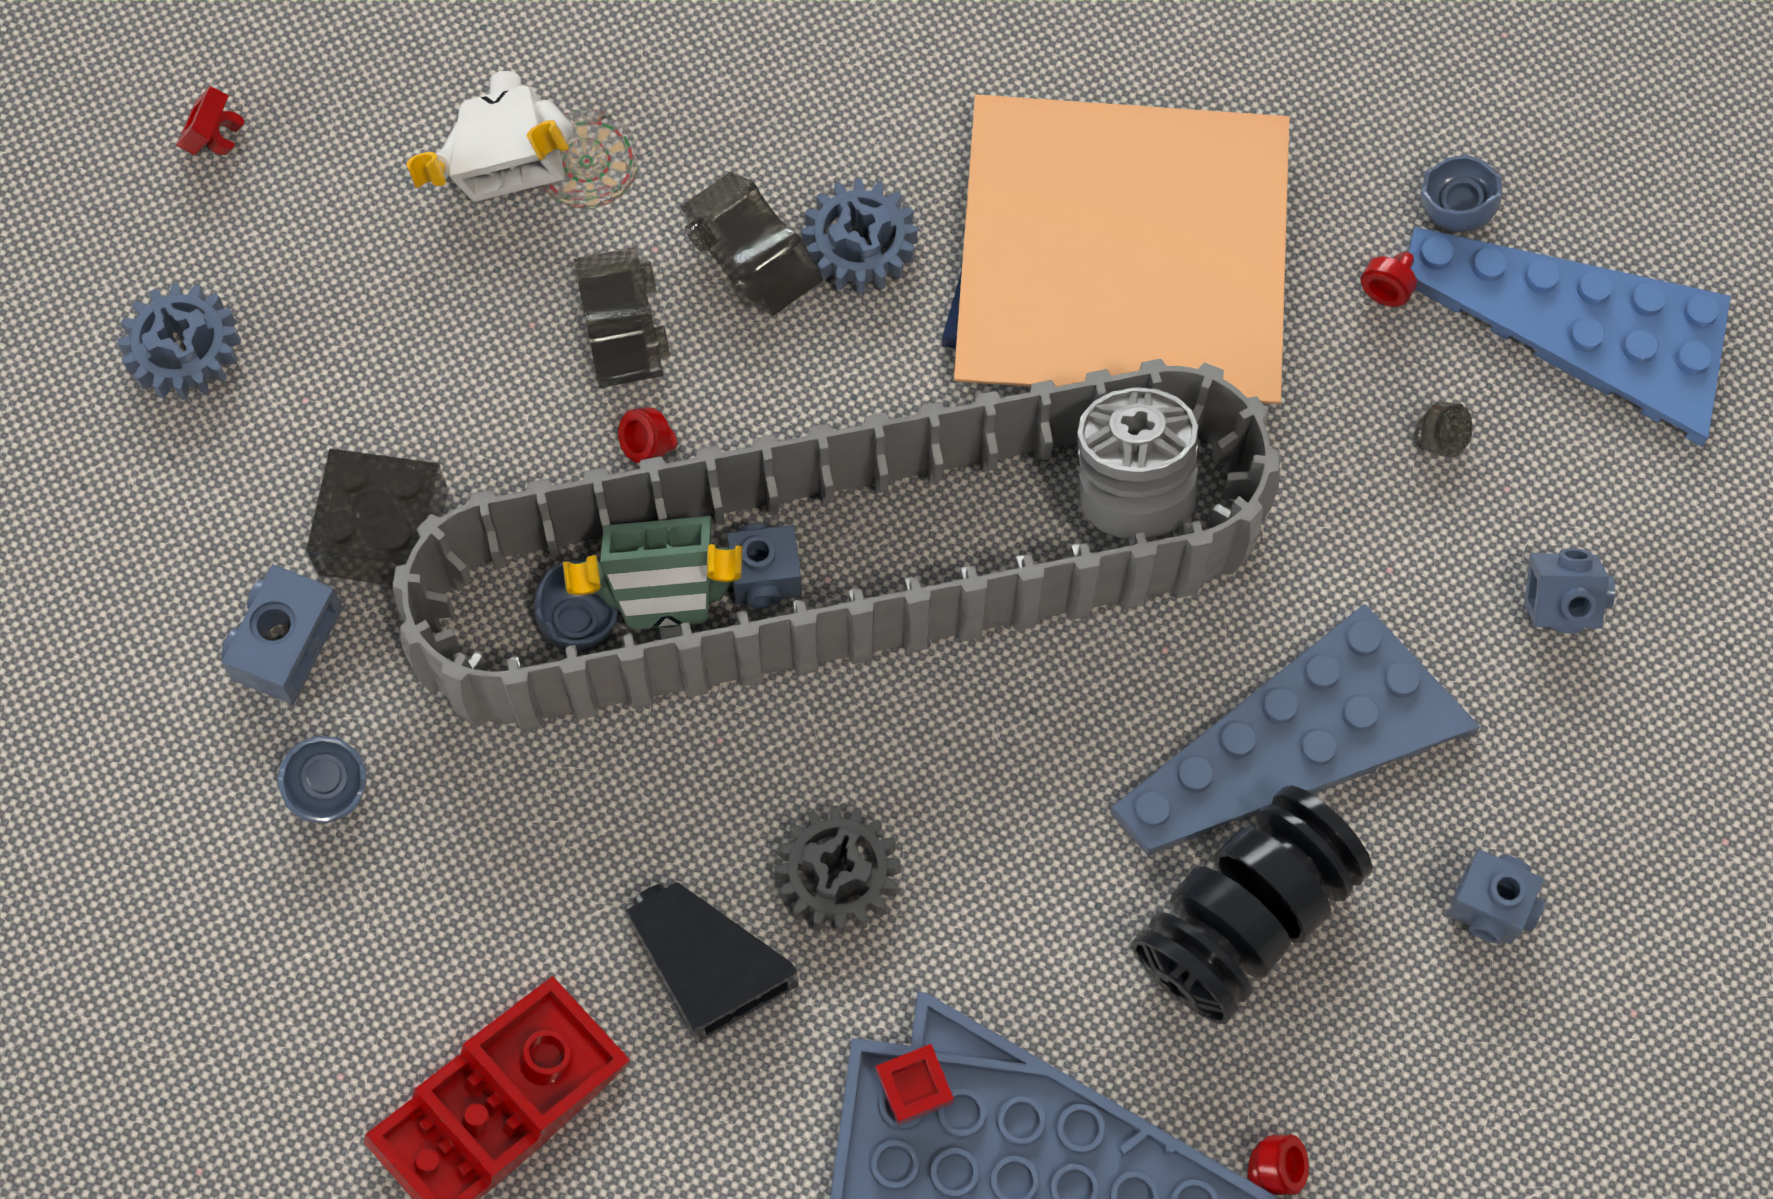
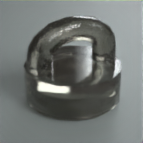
M1439 401L1432 405L1416 426L1414 431L1415 445L1419 449L1426 450L1433 455L1444 457L1460 455L1468 446L1472 437L1473 424L1468 409L1462 404Z

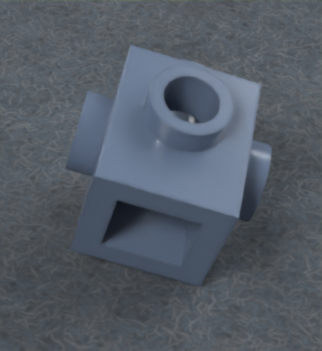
M753 523L741 527L738 532L727 533L728 547L730 549H735V545L743 547L742 577L739 580L732 581L730 586L734 587L736 605L747 604L752 608H767L778 604L781 599L802 597L801 573L794 525L771 527L764 523Z
M1566 548L1561 550L1559 554L1530 553L1524 605L1534 627H1551L1563 633H1579L1584 628L1602 629L1605 608L1611 609L1614 604L1615 581L1612 575L1607 574L1598 555H1593L1589 551L1578 548Z
M1478 849L1466 866L1446 915L1469 925V931L1484 941L1495 944L1504 941L1511 944L1523 929L1529 932L1534 930L1546 902L1537 897L1544 878L1531 873V867L1518 858L1508 855L1496 857Z

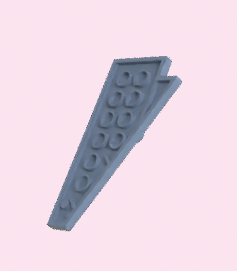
M917 992L911 1046L855 1038L851 1040L830 1199H1280L928 993ZM932 1044L954 1097V1104L898 1126L877 1076L876 1065Z

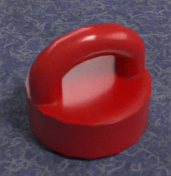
M1403 251L1393 258L1384 256L1372 258L1360 279L1364 292L1371 299L1385 306L1399 307L1405 305L1417 287V278L1410 269L1414 262L1413 254Z
M642 407L632 409L626 412L620 420L618 440L622 451L633 462L640 463L641 460L660 456L663 458L667 452L677 448L678 440L676 434L669 427L663 414L655 408Z
M1273 1134L1267 1136L1252 1150L1248 1161V1180L1273 1195H1295L1300 1193L1306 1185L1309 1176V1159L1306 1148L1301 1140L1293 1134Z

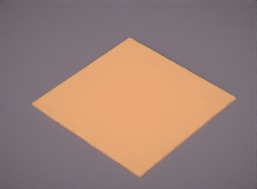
M975 94L954 381L1031 387L1033 383L1052 380L1055 386L1058 387L1085 381L1086 373L1107 369L1111 376L1139 371L1141 362L1161 358L1166 366H1184L1198 369L1205 362L1224 370L1223 379L1235 386L1247 398L1257 396L1262 403L1280 405L1290 116Z

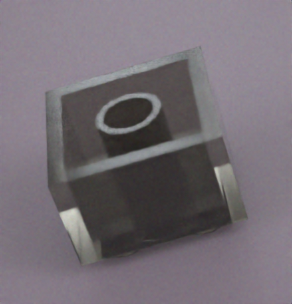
M330 448L306 552L317 574L320 576L393 585L396 566L407 563L414 546L419 540L416 528L431 514L440 518L443 516L448 487L440 464Z

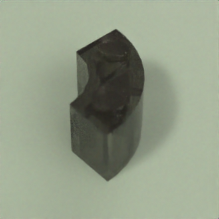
M730 171L680 206L689 221V224L685 226L689 239L700 252L704 253L707 250L710 252L719 266L732 280L731 285L734 292L746 307L751 308L756 304L766 313L774 316L823 281L801 236L789 229L775 214L763 198L754 181Z
M637 247L574 258L599 388L664 376L660 359L671 356L665 326L654 327L647 294L657 292L651 261L640 262Z

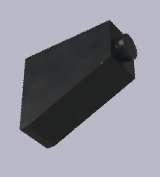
M678 882L664 888L663 884L647 888L633 899L634 906L625 910L632 930L696 1043L799 986L798 973L792 962Z

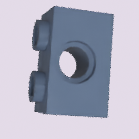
M272 564L265 579H259L253 585L247 600L248 612L240 627H234L228 633L222 647V664L233 681L294 705L343 607L333 587ZM283 624L290 626L288 633L283 638L275 641L266 640L268 632L273 627Z

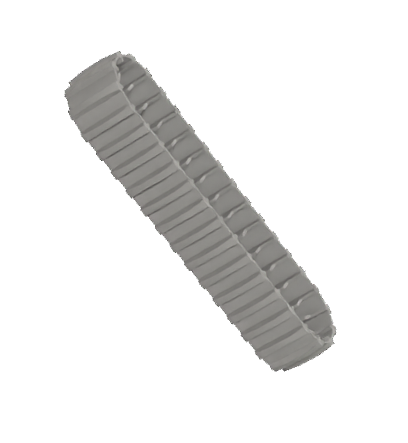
M1160 358L1141 362L1139 371L1111 376L1107 369L1086 373L1085 381L1058 387L1055 386L1052 380L1031 384L1030 392L1002 398L997 391L977 394L975 403L945 408L942 402L921 405L920 414L889 419L886 413L865 416L864 425L834 430L830 423L809 427L808 436L778 441L774 434L753 438L752 447L722 452L718 445L697 449L696 458L665 463L662 456L641 460L639 469L609 474L604 467L584 471L583 480L552 485L549 479L528 482L526 491L496 497L492 490L471 493L469 503L450 511L441 518L431 514L416 528L419 540L414 546L407 563L396 566L393 595L404 621L400 626L401 644L418 680L430 692L440 690L450 700L454 712L461 720L480 727L486 720L498 723H517L521 731L541 728L544 719L574 713L576 719L581 720L598 716L600 707L629 702L633 709L653 705L654 696L684 691L688 698L708 694L709 685L738 679L742 686L763 683L764 674L794 668L797 675L817 672L819 663L847 657L852 664L872 661L873 654L876 651L901 646L904 647L907 653L926 650L930 640L955 635L959 637L961 642L982 638V630L1009 624L1013 626L1015 631L1036 627L1037 619L1064 613L1069 620L1090 616L1093 607L1118 602L1123 609L1144 605L1147 596L1172 591L1177 598L1197 595L1202 583L1213 579L1223 571L1233 575L1253 552L1261 530V524L1272 508L1279 487L1280 451L1270 447L1266 430L1269 412L1257 396L1247 398L1235 386L1224 380L1223 369L1205 362L1198 369L1184 366H1166ZM1133 387L1158 389L1174 395L1193 411L1198 424V438L1215 447L1212 460L1216 465L1224 463L1223 470L1227 478L1223 488V497L1235 500L1231 511L1217 503L1212 509L1208 522L1210 529L1204 531L1199 520L1191 522V524L1190 522H1185L1180 527L1178 536L1147 542L1144 532L1135 533L1134 539L1125 538L1124 547L1090 553L1088 543L1071 545L1069 558L1036 565L1033 563L1031 554L1016 556L1014 569L977 576L975 566L960 567V578L956 581L920 587L918 577L906 578L904 591L867 599L863 598L861 589L849 590V602L807 611L804 600L793 601L794 613L749 622L747 611L736 612L737 625L692 634L689 622L680 624L682 636L634 645L632 634H627L623 636L625 647L578 656L575 645L567 646L565 648L567 659L522 668L518 656L507 659L508 671H487L483 655L474 652L470 660H468L466 655L458 653L455 661H450L448 658L461 650L452 628L440 632L441 623L439 618H453L454 612L449 596L444 593L450 586L458 592L464 586H467L472 581L469 570L485 562L493 560L495 568L507 567L505 561L507 556L548 548L551 557H560L559 546L602 538L603 526L713 516L716 526L725 523V513L767 505L768 513L772 515L779 512L780 502L821 495L822 504L834 502V492L871 484H874L876 494L888 491L889 481L927 474L929 483L943 480V470L980 463L982 473L997 469L998 459L1033 453L1035 462L1051 459L1053 448L1078 444L1077 431L1080 417L1093 401L1112 391Z

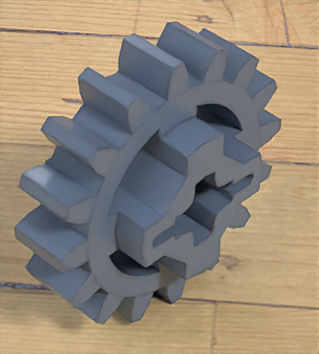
M862 179L855 180L854 190L846 191L840 182L834 184L835 197L833 198L819 193L816 196L818 210H806L805 225L807 227L802 228V245L807 246L805 248L806 261L808 265L819 263L817 265L818 278L824 280L832 274L835 275L836 289L842 290L848 281L855 282L858 293H864L866 282L873 281L880 290L884 289L885 275L888 273L900 279L903 276V262L913 263L915 246L913 244H917L918 227L912 225L914 218L912 207L900 209L902 195L899 192H895L889 197L883 196V183L877 182L871 191L864 190ZM836 217H838L837 223H835V224H833V225H830V223H831ZM895 237V240L890 249L884 255H882V249L890 246L891 239Z
M174 283L171 286L169 296L162 297L157 289H153L150 291L153 301L151 304L146 306L138 301L132 304L138 317L136 319H122L121 325L128 336L117 339L123 355H125L121 359L130 375L134 374L137 383L143 390L153 384L158 397L164 399L170 389L175 388L180 399L187 400L190 387L197 386L200 392L206 394L209 392L206 382L208 379L213 377L222 382L227 379L221 366L223 363H237L238 358L232 347L241 344V338L236 327H234L237 323L230 308L224 309L223 303L216 293L206 299L201 286L194 285L189 294L185 295L182 293L179 284ZM174 332H178L180 338L184 339L185 351H181L178 343H176L173 336Z

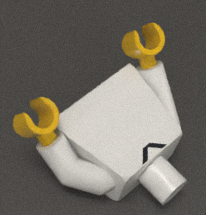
M500 71L490 77V94L468 99L462 103L459 109L457 124L453 127L442 149L437 153L424 152L411 157L406 165L415 188H421L429 181L434 186H443L446 184V178L450 177L473 202L564 180L565 176L560 151L563 152L569 149L567 142L573 135V126L553 102L541 100L530 86H521V78L518 74L511 71Z

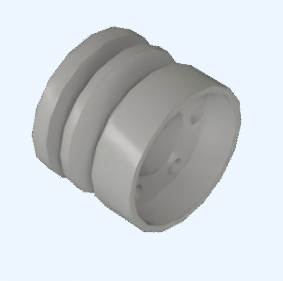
M1133 387L1112 391L1093 401L1081 415L1077 431L1079 445L1078 460L1081 465L1079 471V500L1085 517L1099 530L1118 538L1134 539L1135 533L1144 532L1146 539L1164 536L1184 525L1195 511L1198 494V467L1196 465L1198 455V424L1193 411L1178 397L1150 388Z

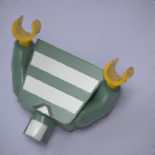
M711 516L603 526L600 562H598L596 555L588 556L586 561L580 564H573L569 561L563 562L566 591L571 595L595 593L613 610L621 611L627 626L634 630L656 628L659 640L682 636L680 624L687 622L690 625L702 624L708 620V604L721 600L731 582L742 577L743 547L735 545V549L726 547L715 548V545L711 544Z

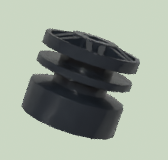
M1291 785L1283 787L1273 797L1272 805L1263 806L1258 811L1256 822L1259 829L1251 826L1242 827L1215 853L1214 862L1218 872L1241 885L1278 919L1287 931L1291 942L1301 943L1329 917L1331 907L1328 899L1335 902L1345 901L1351 895L1353 886L1361 885L1371 875L1373 865L1369 853L1359 837L1335 811L1307 790Z
M1195 867L1173 892L1169 900L1177 917L1166 912H1157L1150 921L1149 926L1151 930H1141L1133 940L1131 948L1144 969L1174 999L1214 1023L1227 1024L1238 1009L1236 1002H1245L1253 991L1249 979L1244 973L1253 977L1265 978L1289 949L1291 941L1287 931L1278 919L1241 885L1208 867Z

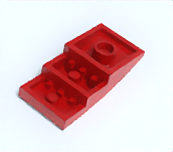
M551 976L463 1043L461 1053L414 1088L412 1099L365 1134L364 1144L412 1199H481L580 1112L629 1065L630 1059L555 977Z

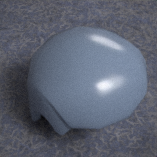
M1469 155L1448 157L1432 169L1426 170L1421 189V199L1425 212L1437 226L1454 233L1474 231L1486 225L1495 216L1502 198L1501 176L1494 172V169L1486 161Z
M565 560L563 562L569 561L573 564H580L586 560ZM563 562L548 569L541 580L534 599V616L539 630L545 639L551 641L555 647L565 650L567 646L575 645L577 651H589L609 639L618 620L617 615L619 611L613 610L595 593L588 595H571L567 593Z
M314 736L294 745L286 754L277 776L278 789L285 806L303 821L327 824L343 819L358 806L367 783V771L363 766V760L358 751L342 739Z

